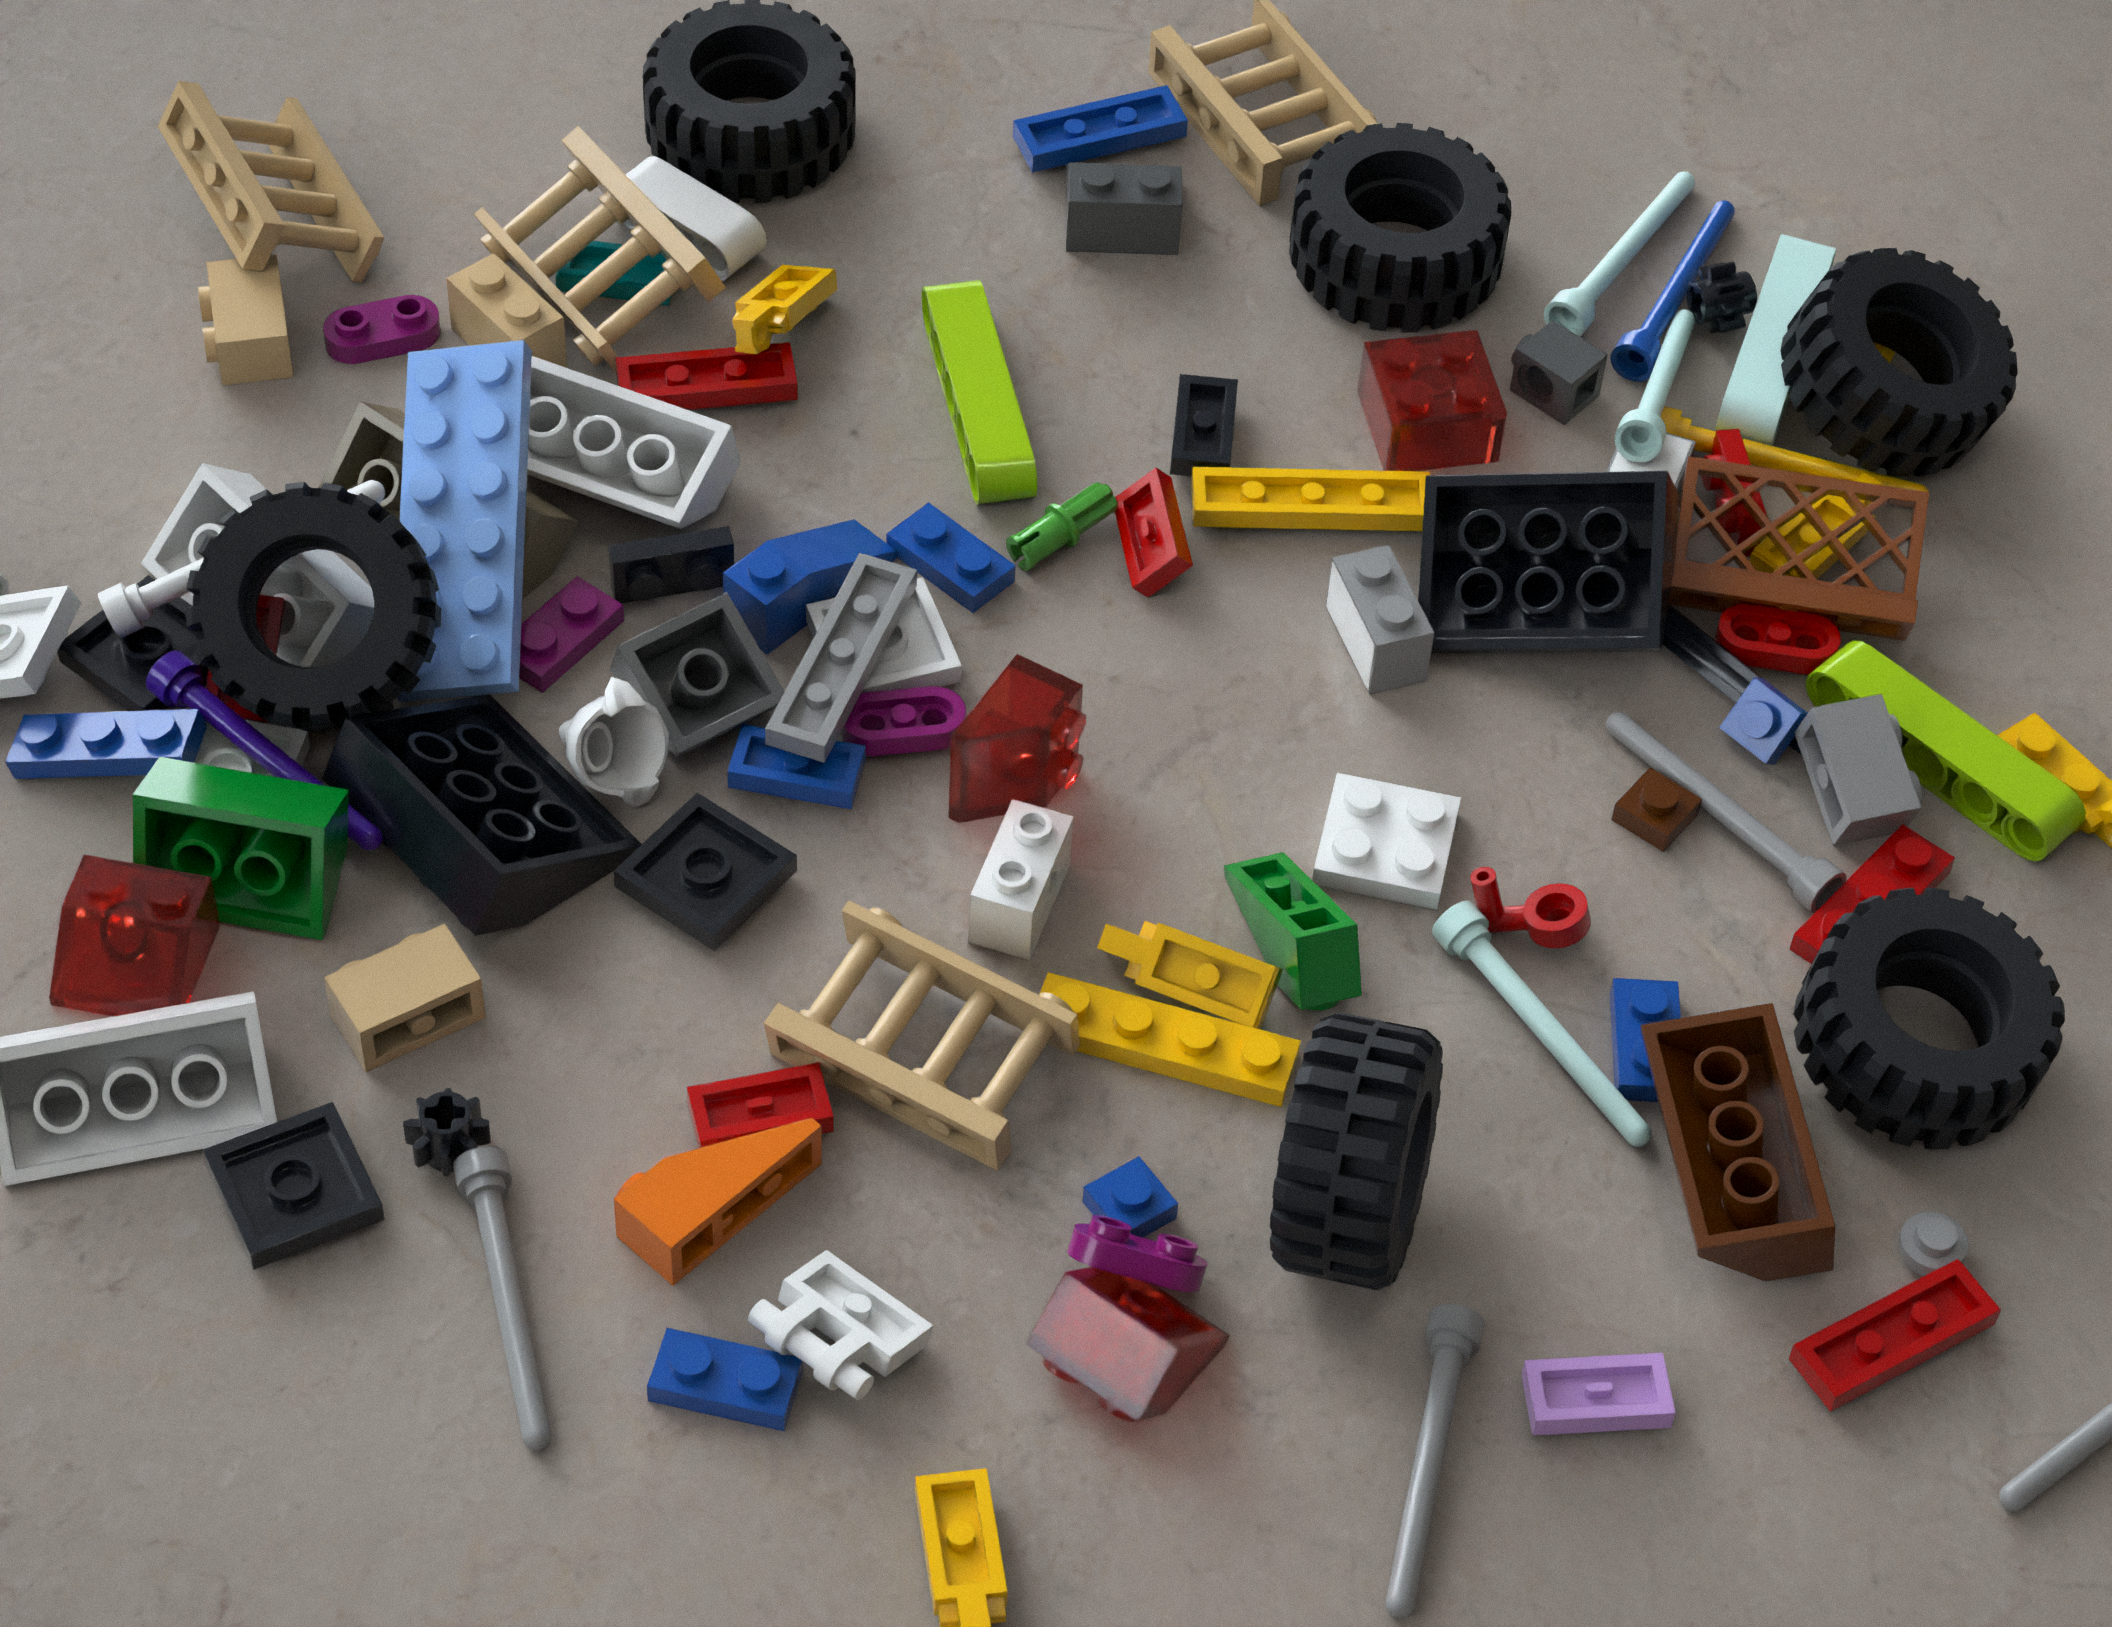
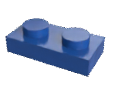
M929 502L886 533V543L897 550L898 559L909 567L916 569L917 573L972 613L976 612L1015 582L1016 565Z
M743 724L727 771L728 788L852 809L866 762V746L836 740L825 763L765 745V728Z
M1613 978L1610 989L1614 1086L1628 1101L1658 1102L1641 1036L1640 1025L1681 1018L1678 981Z
M666 1328L647 1384V1397L649 1402L785 1432L803 1374V1361L794 1355H781L776 1351Z

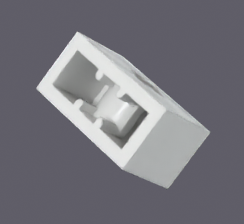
M1012 799L970 894L968 943L1026 960L1031 959L1070 866L1074 816Z

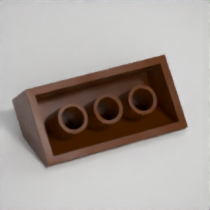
M1773 1003L1640 1025L1641 1036L1698 1257L1765 1282L1832 1271L1834 1266L1836 1226Z

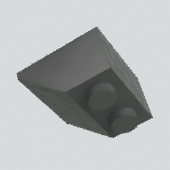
M1068 163L1066 166V252L1178 255L1183 207L1182 166Z
M727 592L618 645L610 668L614 678L628 682L645 702L657 708L669 732L668 749L677 757L775 709L785 692Z

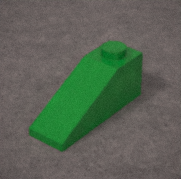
M1284 852L1224 865L1227 883L1266 963L1283 969L1278 986L1300 1010H1326L1335 1007L1341 1000L1362 996L1357 923Z

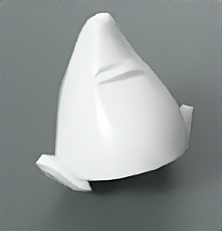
M611 677L605 689V696L593 700L579 709L572 719L565 721L559 728V736L566 745V757L582 784L602 794L619 796L626 804L636 808L649 802L659 786L658 776L664 767L668 754L669 732L656 707L645 702L628 682Z

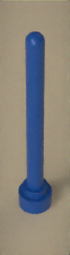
M1721 200L1714 205L1640 329L1626 332L1619 339L1611 353L1610 360L1614 370L1623 378L1634 382H1641L1650 378L1661 349L1660 338L1686 297L1689 283L1694 282L1698 277V268L1704 267L1735 214V208L1731 202Z

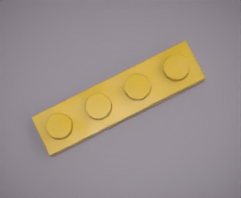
M1193 467L1191 480L1193 527L1423 531L1426 475H1430V472Z
M1047 973L1040 993L1047 992L1061 998L1077 1014L1080 1041L1077 1052L1282 1107L1299 1057L1301 1040L1054 973Z

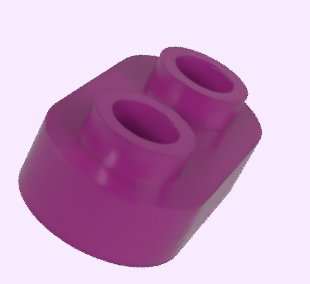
M403 295L344 307L331 313L323 324L327 353L333 359L346 364L365 363L408 354V352L425 350L438 340L441 332L437 306L428 298L419 295Z
M938 686L865 692L860 694L841 730V737L843 742L865 745L866 756L943 750L955 745L963 737L966 725V706L957 693Z
M1093 1215L1090 1224H1075L1067 1254L1073 1259L1097 1269L1165 1288L1191 1293L1200 1291L1208 1263L1196 1255L1198 1245L1194 1242L1170 1234H1159L1157 1241L1130 1234L1132 1229L1130 1225L1101 1215Z

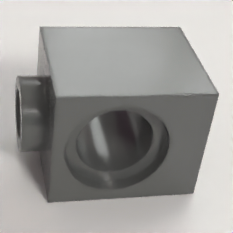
M1552 320L1535 335H1526L1514 349L1511 357L1514 368L1510 391L1565 425L1600 396L1608 354Z

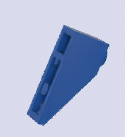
M855 519L768 540L723 572V594L728 593L760 650L768 655L808 625L806 622V604L836 597L859 553L893 562L897 559V550Z

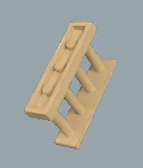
M1254 0L1251 27L1194 47L1189 43H1185L1171 25L1151 31L1148 74L1159 87L1168 85L1188 122L1259 206L1278 200L1281 174L1284 172V167L1311 158L1328 141L1334 144V139L1340 134L1352 129L1357 134L1363 132L1367 125L1378 124L1373 113L1365 109L1295 30L1288 16L1284 12L1279 11L1270 0ZM1255 48H1259L1270 60L1269 63L1223 79L1213 76L1205 67L1206 65ZM1287 80L1299 94L1251 112L1241 109L1233 100V98ZM1315 113L1327 126L1326 129L1278 146L1273 142H1269L1261 133V131Z
M178 81L157 127L242 269L263 271L273 249L278 244L333 250L352 282L362 283L373 260L378 256L385 237L298 99L293 97L286 98L275 123L217 115L199 83ZM233 140L268 145L273 154L239 150ZM255 175L289 179L295 189L260 185ZM276 210L309 214L317 225L282 221Z
M577 126L561 140L574 158V161L567 166L570 172L503 228L483 207L475 212L474 216L487 232L480 239L486 249L491 254L495 253L505 264L511 260L578 332L579 335L573 342L594 367H597L604 361L616 374L615 357L618 356L611 346L679 288L685 292L693 286L707 302H710L726 287L701 252L599 146ZM598 187L604 193L598 198L601 204L534 261L518 246L584 189L590 193ZM629 219L635 226L630 231V234L633 236L566 294H563L549 279L615 222L622 225ZM660 252L667 259L661 265L664 271L595 329L580 312L644 257L649 255L653 258Z
M848 900L842 909L847 942L853 946L809 1010L802 1009L798 1013L780 1003L776 1004L764 1022L770 1054L795 1067L819 1062L824 1082L999 1171L1012 1151L1009 1122L1005 1119L1002 1112L1047 1043L1074 1055L1080 1046L1077 1014L1073 1012L1065 1001L1051 993L1042 992L1038 995L902 927L901 923L893 915L883 909L872 907L868 910ZM877 957L908 972L909 975L865 1039L858 1038L856 1041H853L833 1031L831 1027L832 1022ZM934 985L966 1001V1003L923 1068L916 1067L911 1071L890 1060L888 1052ZM991 1014L1023 1030V1032L980 1098L972 1097L968 1100L947 1089L945 1081Z

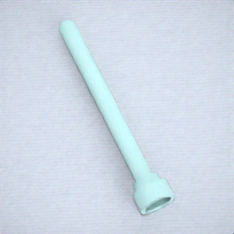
M1683 171L1675 175L1578 288L1564 289L1557 293L1544 309L1546 325L1554 320L1579 337L1588 329L1595 318V302L1693 190L1695 179L1691 173Z
M1682 309L1675 313L1638 409L1626 413L1615 434L1616 448L1623 457L1630 461L1647 462L1654 459L1659 454L1664 443L1666 426L1660 416L1695 324L1694 315L1689 310Z
M1469 900L1459 902L1446 910L1432 928L1433 937L1445 951L1452 956L1458 955L1462 960L1470 959L1630 1145L1640 1147L1647 1144L1651 1138L1649 1125L1490 943L1492 935L1487 930L1489 921Z

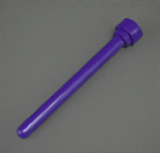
M181 651L168 652L153 665L146 679V688L166 706H178L182 709L187 707L199 709L207 723L272 776L324 785L205 688V679L201 676V668ZM348 804V838L366 851L376 850L383 841L382 832Z

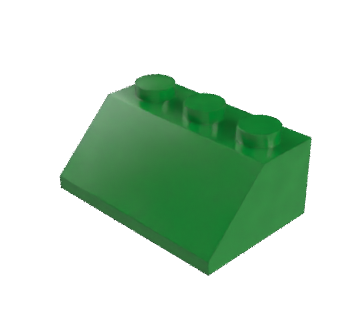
M159 757L132 794L133 907L323 940L327 933L348 846L349 790Z

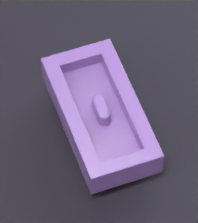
M1663 1353L1524 1361L1521 1377L1532 1436L1672 1427L1676 1413Z

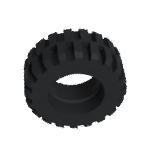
M729 0L716 2L713 4L712 9L703 11L699 7L688 12L684 16L682 23L675 20L661 33V38L658 37L653 42L647 52V61L643 65L642 78L645 134L647 143L651 146V154L666 161L732 202L740 203L741 198L755 199V203L771 202L774 196L784 195L788 199L800 195L804 190L803 187L809 185L814 188L829 177V171L834 173L847 158V152L853 146L856 124V69L853 67V56L849 48L841 41V37L827 23L820 26V20L804 9L798 13L793 11L790 4L777 1L774 2V5L761 4L760 0H744L742 4H730ZM744 97H757L770 99L773 101L756 104H742L729 102L727 100Z
M1382 123L1367 125L1363 132L1357 134L1352 129L1335 138L1334 144L1328 141L1312 155V159L1304 164L1299 174L1298 185L1295 188L1289 240L1291 264L1296 269V276L1308 293L1314 291L1313 297L1320 305L1328 311L1332 308L1337 309L1342 319L1353 324L1360 320L1370 323V329L1386 332L1387 327L1401 328L1402 333L1418 332L1421 326L1430 325L1432 330L1447 326L1452 322V317L1455 316L1460 320L1476 310L1478 304H1482L1490 297L1495 290L1496 281L1500 279L1512 213L1508 188L1499 172H1495L1492 162L1482 152L1477 155L1474 154L1470 143L1459 137L1455 140L1445 137L1442 130L1428 127L1427 131L1413 129V124L1397 123L1396 128H1383ZM1401 222L1418 226L1427 231L1418 233L1395 232L1380 228L1372 223Z
M1897 248L1874 249L1872 253L1868 250L1849 255L1845 261L1836 263L1822 278L1787 325L1788 331L1782 338L1780 350L1782 360H1784L1781 364L1785 386H1792V390L1789 393L1790 400L1796 412L1803 411L1807 416L1806 426L1816 437L1822 434L1832 443L1830 449L1841 457H1845L1848 454L1858 460L1857 466L1870 471L1884 468L1887 475L1908 477L1912 472L1915 476L1936 474L1941 469H1948L1959 463L2003 414L2006 406L2012 400L2016 390V376L2018 374L2016 352L2010 351L2014 346L2013 337L2008 325L2002 326L1999 322L2000 311L1993 301L1989 300L1986 302L1978 293L1980 287L1967 277L1964 281L1953 273L1954 267L1941 260L1935 263L1925 260L1926 254L1913 250L1898 254ZM1874 343L1885 346L1902 356L1915 368L1924 382L1913 379L1896 369L1882 356Z
M305 482L285 484V492L273 495L266 489L249 497L252 506L241 513L232 508L219 520L225 526L215 540L206 536L197 551L204 559L199 571L190 570L186 587L188 591L193 593V606L185 608L187 627L195 632L197 640L192 646L200 663L205 665L213 675L211 680L223 693L237 701L240 706L268 722L285 728L289 726L308 732L325 733L326 728L334 727L341 729L346 717L351 718L362 714L393 709L395 706L392 701L403 691L410 694L421 680L416 674L424 661L431 662L437 646L432 642L434 630L437 627H441V608L437 605L436 591L439 590L435 572L429 567L425 558L426 553L414 536L393 514L386 511L377 501L362 493L355 495L348 492L343 486L323 483L321 488H311ZM320 549L339 553L360 567L367 577L373 592L374 612L364 638L347 656L323 667H302L282 660L266 645L257 626V604L265 582L278 566L297 554Z
M1914 888L1890 890L1885 900L1881 895L1872 896L1858 903L1853 912L1844 913L1833 925L1827 938L1823 941L1802 981L1803 986L1796 997L1793 1013L1798 1022L1794 1030L1797 1049L1801 1054H1809L1803 1066L1815 1085L1823 1083L1828 1089L1824 1098L1839 1113L1845 1108L1856 1116L1857 1120L1854 1124L1870 1134L1873 1133L1875 1128L1890 1134V1142L1908 1147L1911 1146L1914 1140L1924 1141L1925 1149H1949L1955 1138L1959 1145L1969 1146L1984 1141L1989 1132L2002 1131L2013 1122L2018 1112L2024 1109L2057 1056L2063 1039L2060 1028L2065 1022L2064 1003L2061 997L2055 996L2060 985L2051 965L2042 966L2039 960L2044 953L2031 936L2023 939L2014 930L2017 923L2003 912L1997 917L1982 909L1985 902L1968 895L1962 901L1950 898V890L1926 888L1923 895H1916ZM1891 986H1909L1938 995L1953 1005L1965 1017L1975 1034L1978 1048L1960 1051L1945 1050L1929 1046L1914 1039L1898 1027L1890 1018L1880 1001L1877 990Z
M1340 1012L1320 1019V1022L1314 1027L1312 1039L1307 1042L1303 1053V1062L1301 1068H1298L1294 1082V1092L1285 1119L1286 1125L1283 1140L1280 1143L1277 1175L1274 1179L1272 1194L1274 1199L1273 1209L1270 1214V1229L1272 1230L1270 1250L1273 1252V1259L1285 1271L1373 1290L1390 1286L1396 1281L1399 1269H1402L1406 1251L1413 1236L1416 1217L1419 1214L1423 1197L1422 1192L1430 1164L1432 1143L1435 1137L1437 1110L1440 1103L1443 1050L1440 1045L1441 1042L1428 1030Z

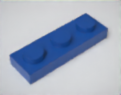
M1168 85L1013 120V139L1033 173L1067 165L1068 163H1076L1187 137L1188 119Z
M199 709L27 714L22 718L5 763L14 779L147 775L159 757L194 763L207 729V724Z

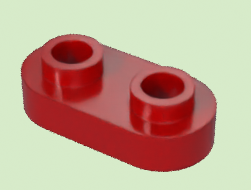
M1737 604L1727 608L1721 614L1715 640L1747 666L1809 675L1839 650L1841 636L1838 628L1829 619L1818 614L1801 611L1794 612L1754 604Z

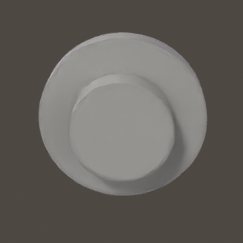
M1921 1212L1908 1218L1902 1226L1898 1239L1899 1249L1904 1262L1913 1272L1923 1277L1956 1259L1963 1263L1969 1247L1968 1237L1962 1226L1953 1218L1938 1212Z

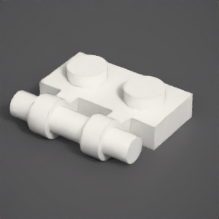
M825 1250L783 1280L778 1301L785 1305L786 1309L781 1311L766 1299H762L755 1304L748 1316V1322L765 1334L764 1341L767 1345L781 1355L792 1353L814 1369L813 1377L829 1390L840 1388L856 1400L862 1399L874 1382L873 1376L858 1365L864 1362L886 1377L928 1345L933 1329L931 1323L828 1250ZM815 1327L836 1343L830 1346L810 1332V1330Z

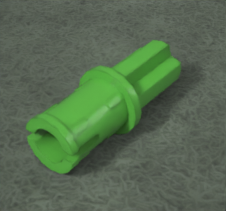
M1097 482L1061 505L1056 503L1048 505L1043 517L1006 539V547L1013 561H1017L1024 555L1025 559L1020 561L1018 566L1024 571H1029L1037 563L1064 545L1067 547L1077 545L1082 533L1116 511L1118 502L1113 496L1112 489L1107 484Z

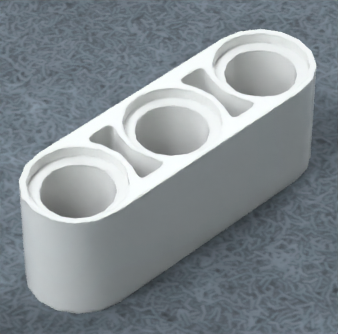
M655 156L648 157L626 174L701 252L721 281L726 280L766 248V233L754 215L666 161ZM629 219L623 223L631 230L635 227Z

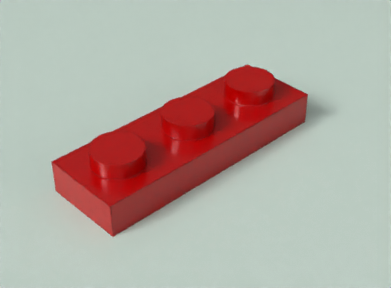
M790 342L772 343L768 349L758 354L735 352V347L615 357L618 386L686 410L798 400V382Z
M1902 824L1794 933L1789 950L1812 964L1833 925L1844 913L1853 912L1858 903L1872 896L1881 895L1885 900L1890 890L1914 888L1916 895H1923L1926 888H1936L1950 874L1955 857Z
M1956 1259L1793 1344L1789 1361L1831 1412L1995 1325L2001 1309L1962 1262Z

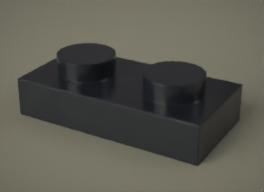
M1180 374L1170 475L1192 477L1193 467H1230L1238 379Z
M729 526L608 545L611 589L614 599L620 603L645 601L657 597L723 587V572L735 564L734 542Z

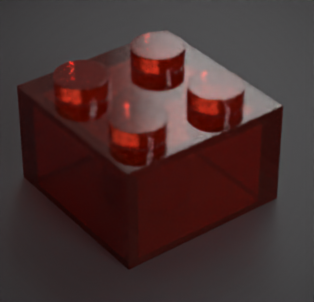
M1477 330L1364 342L1357 393L1383 471H1424L1499 462L1507 411Z

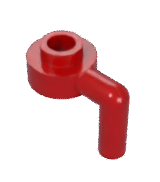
M1479 867L1470 875L1476 906L1489 921L1487 930L1491 933L1527 931L1532 941L1540 946L1564 948L1579 942L1590 929L1591 917L1587 898L1575 886L1563 883L1549 884L1531 893L1524 905L1503 906L1496 873L1492 868Z

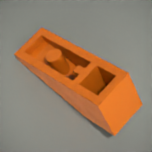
M813 1118L663 1158L646 1173L639 1172L631 1176L622 1185L617 1196L614 1197L616 1237L674 1286L822 1164L821 1125Z

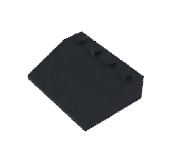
M1668 471L1426 475L1418 602L1434 631L1431 653L1661 652L1676 556L1679 493Z
M490 694L367 713L351 718L346 717L322 776V779L330 787L349 790V805L380 829L383 835L382 843L391 849L413 871L420 882L430 889L458 918L459 922L475 936L524 926L613 872L642 845Z

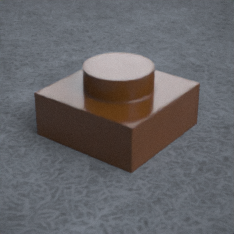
M1649 768L1615 803L1611 820L1664 852L1698 816L1702 799L1654 769Z

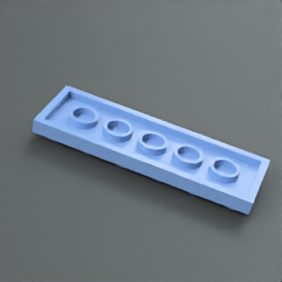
M524 340L408 352L400 522L418 541L426 553L425 558L429 567L435 572L439 590L436 591L437 605L441 608V627H437L434 630L432 642L437 646L431 662L424 661L416 674L421 680L410 694L405 691L396 697L399 702L519 692L532 350Z

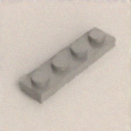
M858 554L765 728V745L825 763L917 587L916 569L866 554Z

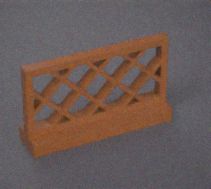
M1688 456L1677 524L1676 556L1669 604L1723 613L1727 608L1737 604H1754L1794 612H1808L1829 619L1842 632L1906 641L1916 622L1918 606L1916 593L1929 492ZM1698 475L1723 479L1735 497L1711 513L1695 493ZM1740 482L1753 484L1745 489ZM1766 486L1782 488L1795 504L1794 507L1772 522L1752 498L1753 495ZM1800 491L1812 492V494L1805 498ZM1826 495L1842 497L1856 514L1833 531L1830 530L1812 507L1813 504ZM1860 500L1871 501L1873 503L1865 507ZM1742 504L1761 527V530L1737 546L1717 520ZM1886 504L1913 508L1910 528L1894 540L1888 536L1872 516V514ZM1694 509L1702 520L1691 526ZM1802 513L1822 538L1797 555L1778 529ZM1862 522L1882 548L1860 564H1857L1838 538ZM1707 527L1728 552L1712 564L1686 560L1688 541ZM1766 537H1769L1788 561L1773 573L1757 571L1743 554ZM1909 541L1907 557H1905L1899 547ZM1827 546L1830 547L1848 570L1847 573L1834 582L1817 580L1804 564L1805 561ZM1889 555L1904 574L1902 593L1878 590L1864 571ZM1734 560L1739 568L1726 565ZM1795 570L1800 577L1787 576V574ZM1855 579L1861 587L1846 584Z

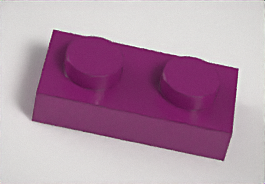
M576 576L521 624L519 678L540 692H545L624 622V605Z

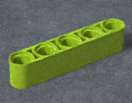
M980 280L922 287L921 305L924 326L974 502L976 505L1036 497L1037 471L1033 451L982 282Z
M1856 640L1848 642L1806 678L1805 688L1807 695L1815 707L1882 694L1888 713L1893 714L1899 722L1902 732L1901 750L1908 770L1913 771L1917 775L1920 785L2020 857L2035 862L2043 860L2084 823L2086 817L2084 804L2077 793L2068 785L1869 644Z

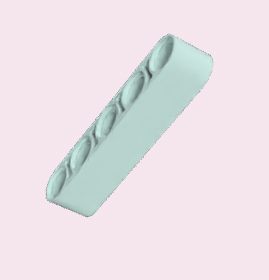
M1784 234L1780 235L1721 405L1715 431L1739 429L1742 438L1773 446L1790 397L1789 393L1792 390V386H1785L1781 364L1784 361L1780 351L1782 338L1788 331L1787 325L1822 278L1832 268L1837 248Z

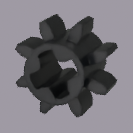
M1733 261L1699 267L1700 280L1689 283L1687 287V305L1689 311L1694 315L1695 322L1697 324L1708 323L1710 334L1745 328L1746 323L1743 315L1753 313L1757 304V290L1751 275L1747 271L1736 273V266Z
M446 1088L444 1092L435 1093L427 1099L417 1098L418 1119L403 1121L405 1142L413 1146L415 1165L419 1168L428 1163L435 1170L441 1171L443 1176H449L451 1172H454V1161L461 1154L477 1148V1145L491 1143L489 1120L481 1117L480 1099L473 1097L466 1100L462 1095L452 1092L451 1088Z

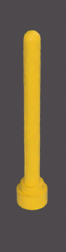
M1664 406L1660 417L1666 426V432L1696 441L1694 450L1711 454L1716 431L1691 425L1692 419L1681 416L1682 410ZM1742 438L1750 464L1754 466L1850 481L1856 480L1863 472H1866L1883 483V486L1929 492L1924 485Z

